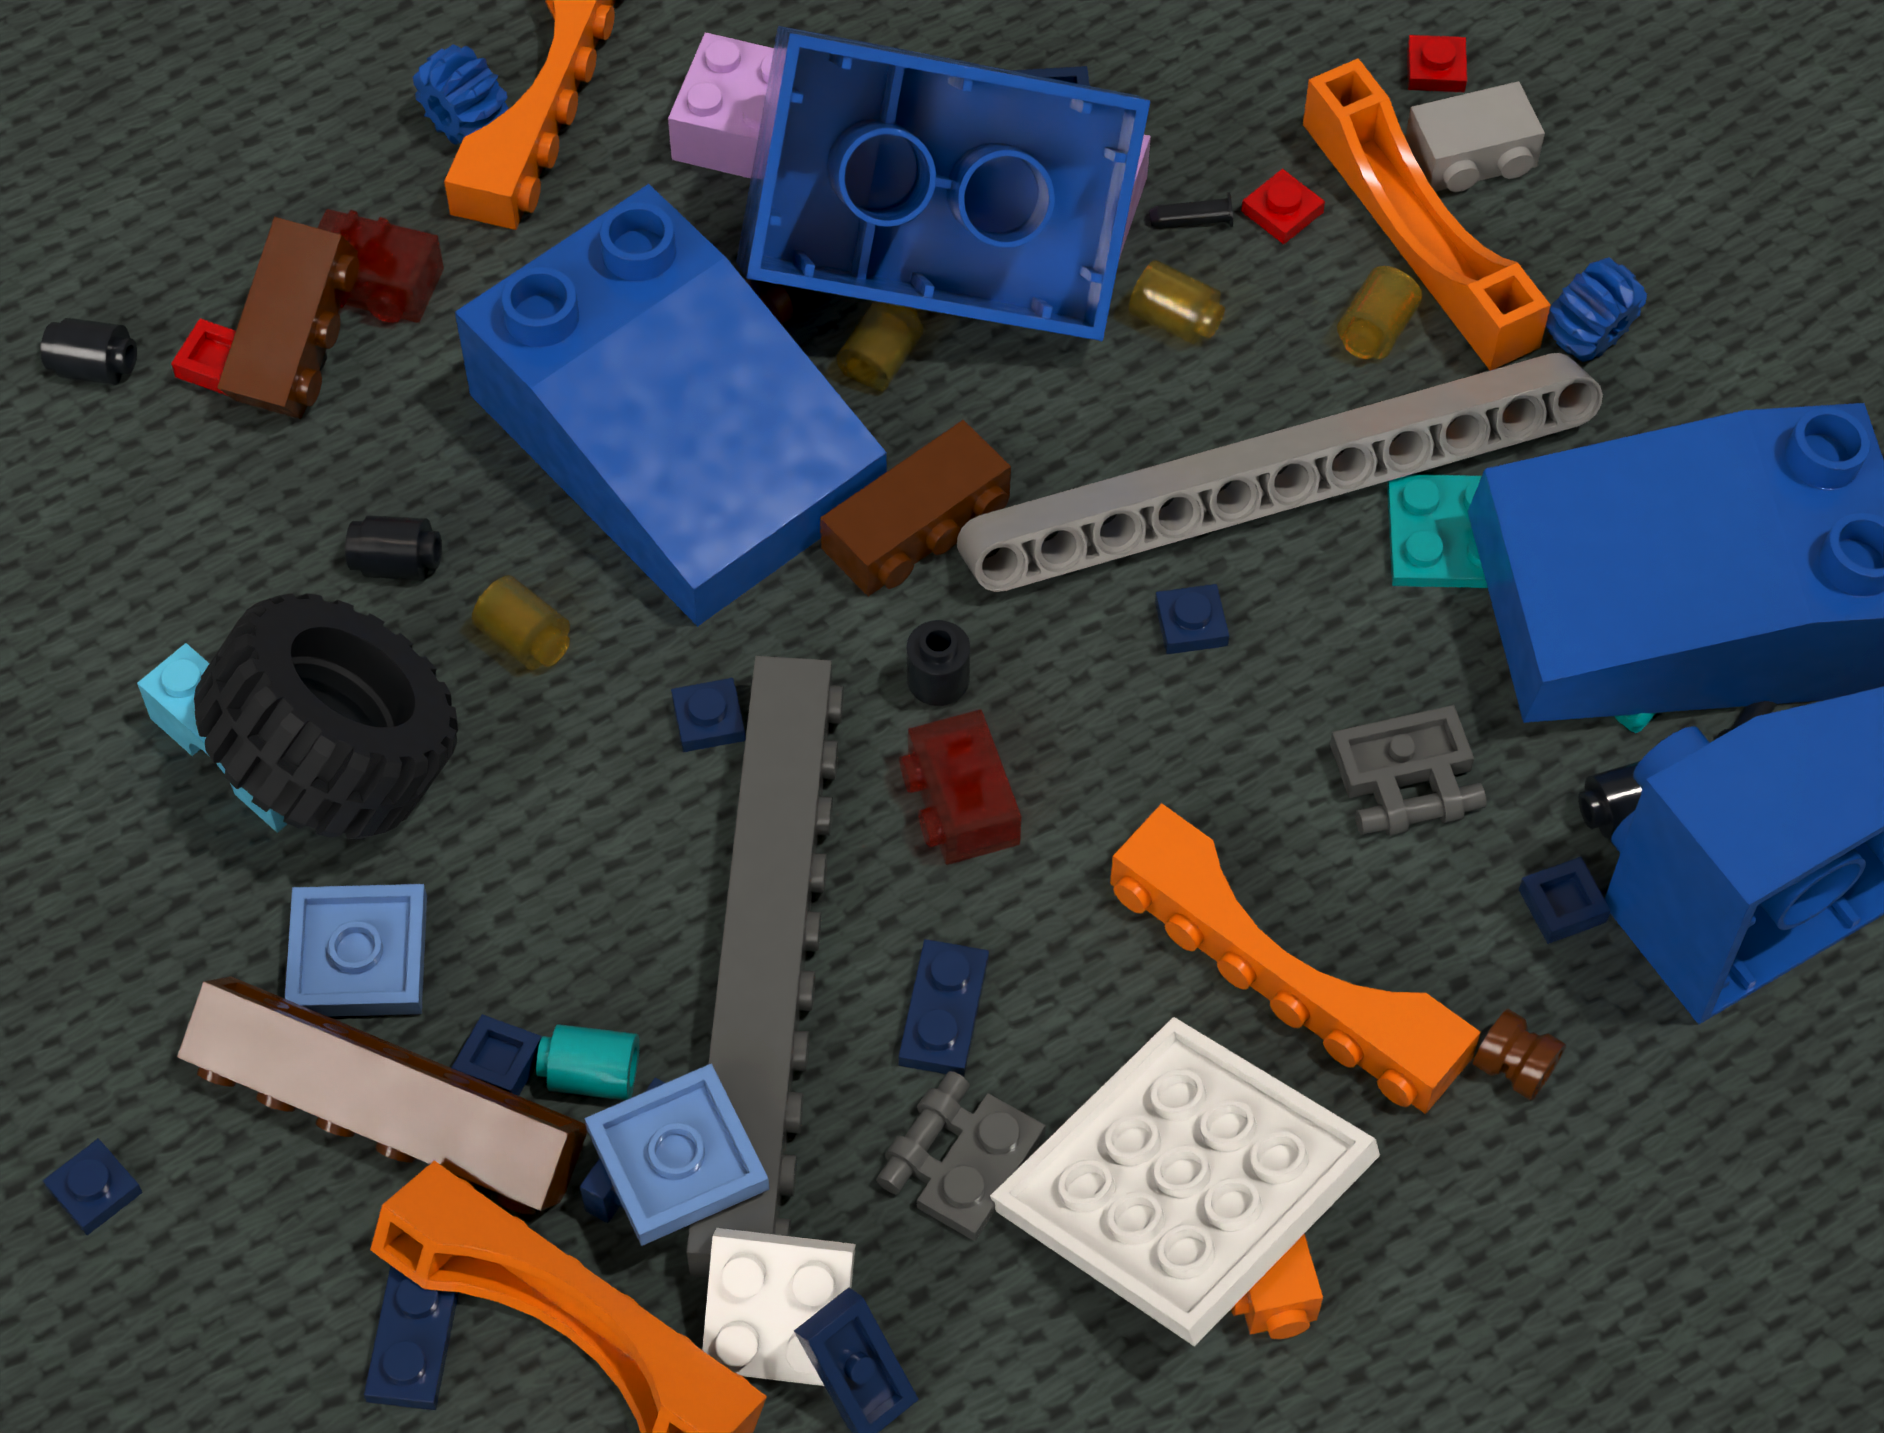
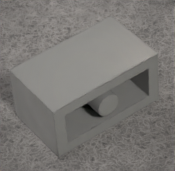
M1518 81L1412 106L1410 108L1405 138L1413 156L1434 191L1448 188L1450 191L1460 192L1472 187L1480 180L1501 175L1504 178L1513 179L1526 174L1531 168L1537 167L1545 132Z

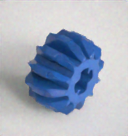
M452 44L446 49H439L427 58V62L421 65L419 71L413 76L414 86L417 89L415 97L426 111L424 116L432 120L435 124L436 132H444L448 140L455 145L462 143L465 136L490 124L508 110V106L505 103L508 98L507 92L499 86L497 81L498 75L491 72L487 66L486 59H478L474 51L468 46L460 48Z
M1610 257L1590 263L1581 274H1576L1573 281L1562 289V294L1551 304L1550 313L1548 314L1546 328L1553 336V339L1557 341L1556 344L1567 354H1573L1581 362L1592 360L1595 356L1600 357L1611 345H1616L1618 339L1629 331L1632 322L1640 316L1641 308L1646 303L1647 293L1644 291V287L1635 279L1636 276L1623 264H1617Z

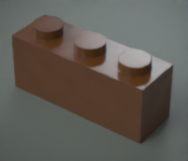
M274 217L217 387L234 401L298 419L302 418L307 406H312L316 402L322 385V374L319 371L326 349H331L337 341L341 326L338 312L345 292H350L353 289L359 273L358 251L342 235Z
M962 420L820 517L821 549L868 597L884 585L888 589L895 588L908 578L914 568V564L931 552L935 555H941L950 550L957 543V537L961 528L969 520L1006 507L1010 498L1011 466L973 428Z

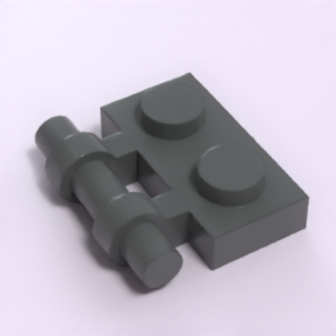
M1454 705L1332 732L1330 747L1348 797L1354 798L1374 793L1378 806L1356 810V823L1361 835L1384 830L1387 836L1405 833L1409 830V825L1437 818H1440L1442 823L1458 821L1464 818V812L1485 808L1487 805L1486 794L1481 783L1458 787L1454 776L1470 772L1474 762L1473 753ZM1429 781L1433 793L1403 800L1399 787Z
M948 1071L937 1089L929 1088L917 1105L920 1114L905 1137L896 1136L886 1151L885 1157L888 1162L878 1175L876 1181L883 1189L896 1195L900 1193L911 1175L926 1183V1187L917 1199V1209L976 1241L996 1211L995 1202L992 1201L990 1195L1032 1155L1045 1135L1046 1125L987 1093L974 1114L965 1110L959 1105V1102L969 1089L970 1084L960 1074ZM942 1128H945L959 1137L941 1162L930 1156L927 1151Z

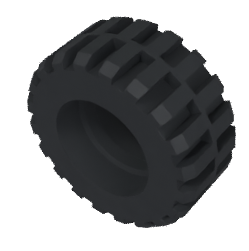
M293 593L278 595L258 602L248 608L244 615L239 618L202 674L201 680L195 689L194 705L199 736L206 737L205 750L213 763H221L225 768L224 777L236 789L242 787L252 795L253 799L251 802L265 812L272 809L284 816L283 822L298 829L304 826L315 828L316 835L334 838L345 833L347 839H361L386 833L398 827L401 821L408 818L453 755L457 745L456 733L458 732L456 708L451 706V693L446 683L437 680L434 665L426 656L420 657L412 649L413 643L401 633L395 635L383 626L385 623L383 620L371 613L365 616L354 611V605L338 599L331 603L323 600L322 595L309 593L297 596V598Z

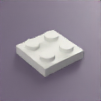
M716 1228L712 1238L702 1350L732 1372L741 1376L824 1386L794 1330L848 1287H852L856 1244Z

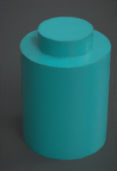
M557 1024L552 1037H541L537 1053L536 1074L540 1077H547V1088L551 1092L628 1100L632 1098L638 1067L639 1035L636 1033Z

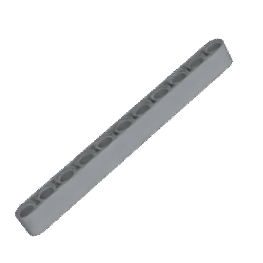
M1551 353L979 515L969 520L961 528L957 537V548L962 559L980 585L994 592L1007 591L1574 428L1590 421L1597 414L1602 404L1603 394L1600 385L1568 355ZM1401 433V435H1400L1395 441L1392 442V440H1393L1398 434ZM1344 450L1339 457L1335 458L1340 451ZM1288 465V467L1281 474L1277 475L1283 467ZM1231 481V484L1226 489L1219 492L1226 483ZM1174 498L1168 506L1161 509L1167 500ZM1117 514L1111 522L1102 525L1108 517ZM1059 531L1052 539L1044 542V539L1049 534ZM1000 548L995 555L985 558L990 551Z

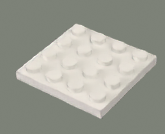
M1173 1017L1002 1183L990 1197L995 1202L997 1213L1195 1347L1370 1167L1380 1154L1376 1139Z

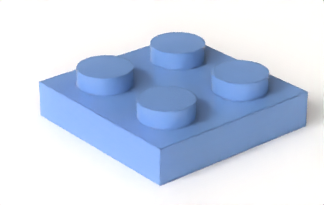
M424 884L292 887L285 999L328 1017L422 1014L427 894Z
M712 1063L584 1118L589 1136L641 1246L770 1189L767 1174Z

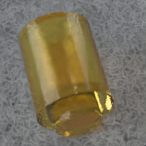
M1153 260L1145 268L1137 281L1130 299L1129 313L1191 344H1195L1201 335L1209 339L1215 334L1223 319L1225 306L1219 304L1220 290L1158 260Z
M1379 266L1372 269L1338 322L1337 331L1345 348L1354 356L1362 359H1370L1372 357L1382 359L1387 357L1422 302V291L1413 278L1399 269L1389 266Z
M873 301L836 356L837 365L846 377L880 392L886 390L923 335V326L917 311L911 307Z
M511 575L501 577L493 582L480 596L473 609V625L529 670H536L542 664L546 667L554 665L563 657L569 647V621Z

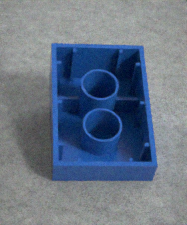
M778 26L736 262L747 279L1103 341L1150 100L1137 95Z
M647 184L455 311L471 397L697 627L821 539L820 517L887 472V452L739 272L711 242L650 184Z
M1865 403L1743 410L1484 469L1467 512L1523 723L1741 707L1763 701H1770L1776 704L1822 701L1884 687V459Z
M1884 687L1756 716L1712 742H1709L1697 727H1687L1673 733L1658 743L1636 766L1633 779L1642 788L1636 810L1621 822L1612 835L1611 843L1619 851L1620 856L1607 890L1605 901L1611 910L1610 914L1698 1025L1884 915Z

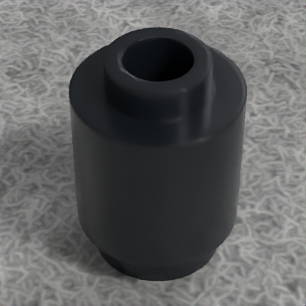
M65 318L61 323L51 322L46 327L41 342V359L44 367L48 370H55L59 377L117 385L123 374H130L133 371L137 360V345L135 340L130 338L129 332L124 325Z
M368 515L364 521H352L348 527L345 543L347 566L350 570L361 571L364 577L425 580L428 568L437 569L439 567L442 555L441 535L438 531H432L431 523L427 518Z
M933 620L919 625L910 634L906 647L907 684L909 690L923 703L934 706L951 704L959 700L969 687V638L963 629L948 621Z
M1640 761L1588 776L1585 781V791L1579 793V808L1586 825L1590 829L1599 827L1605 838L1612 837L1621 822L1636 810L1642 788L1633 779V773Z

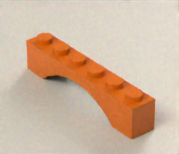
M545 0L555 21L554 38L547 60L534 83L511 108L490 124L463 138L444 181L450 215L516 230L524 211L532 213L535 210L541 189L539 176L543 167L551 169L556 162L560 144L558 132L562 124L571 125L575 118L578 106L577 88L581 81L589 82L593 76L597 58L595 47L599 39L607 40L610 37L615 17L613 5L616 0Z
M1357 58L1309 79L1303 126L1487 368L1494 370L1539 349L1551 304L1518 262L1503 258L1484 247L1448 211L1429 184L1413 156L1397 120L1390 98L1360 59Z
M1161 803L1113 855L1110 884L1114 886V893L1124 906L1140 914L1147 910L1165 924L1167 934L1180 947L1188 951H1195L1199 948L1217 962L1219 972L1229 983L1239 989L1246 990L1251 986L1270 1000L1272 1011L1285 1024L1293 1028H1300L1304 1025L1323 1039L1326 1051L1337 1062L1350 1068L1356 1064L1378 1079L1377 1085L1379 1089L1393 1103L1402 1107H1408L1412 1104L1426 1114L1473 1059L1481 1032L1429 994L1390 992L1354 985L1319 972L1283 950L1257 927L1236 900L1221 870L1214 841Z
M435 1160L382 1204L370 1251L423 1289L459 1292L496 1301L529 1314L567 1336L591 1356L620 1389L637 1420L640 1433L754 1432L767 1398L765 1394L752 1386L743 1376L732 1372L697 1347L688 1337L677 1333L639 1306L633 1298L619 1292L584 1267L575 1257L564 1253L529 1228L520 1218L509 1214L475 1190L469 1182L457 1177Z

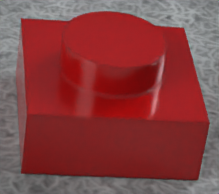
M1409 35L1407 44L1408 90L1465 92L1467 84L1466 37Z
M1282 168L1243 199L1241 212L1284 245L1324 213L1325 201Z
M200 318L171 362L175 377L226 395L217 387L236 331Z

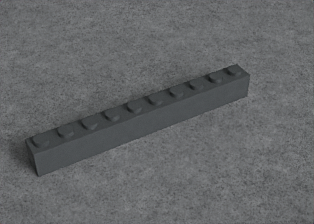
M755 656L708 1065L712 1063L767 1174L770 1189L690 1224L687 1245L690 1276L709 1277L712 1238L716 1228L790 1236L791 1219L779 1218L781 1196L794 1197L796 1187L797 1155H787L786 1146L788 1133L800 1134L802 1126L803 1093L792 1092L794 1071L806 1072L808 1066L809 1031H798L800 1010L813 1011L815 971H806L804 969L806 951H819L821 912L810 910L812 892L824 893L826 886L827 854L816 853L818 835L830 836L833 797L822 796L824 779H836L838 741L828 740L829 723H842L844 686L833 685L832 660Z

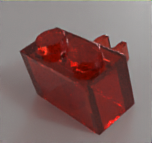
M326 209L318 229L342 235L358 251V277L353 289L350 292H345L340 308L348 305L368 310L376 318L385 322L393 323L398 322L400 319L420 323L444 270L438 235L392 225L386 218L379 217L378 221L359 217L357 211L350 210L347 214Z
M982 709L909 728L908 754L900 756L899 762L908 792L920 791L926 808L919 810L918 814L927 846L930 848L939 845L945 863L949 865L1020 845L1022 816Z

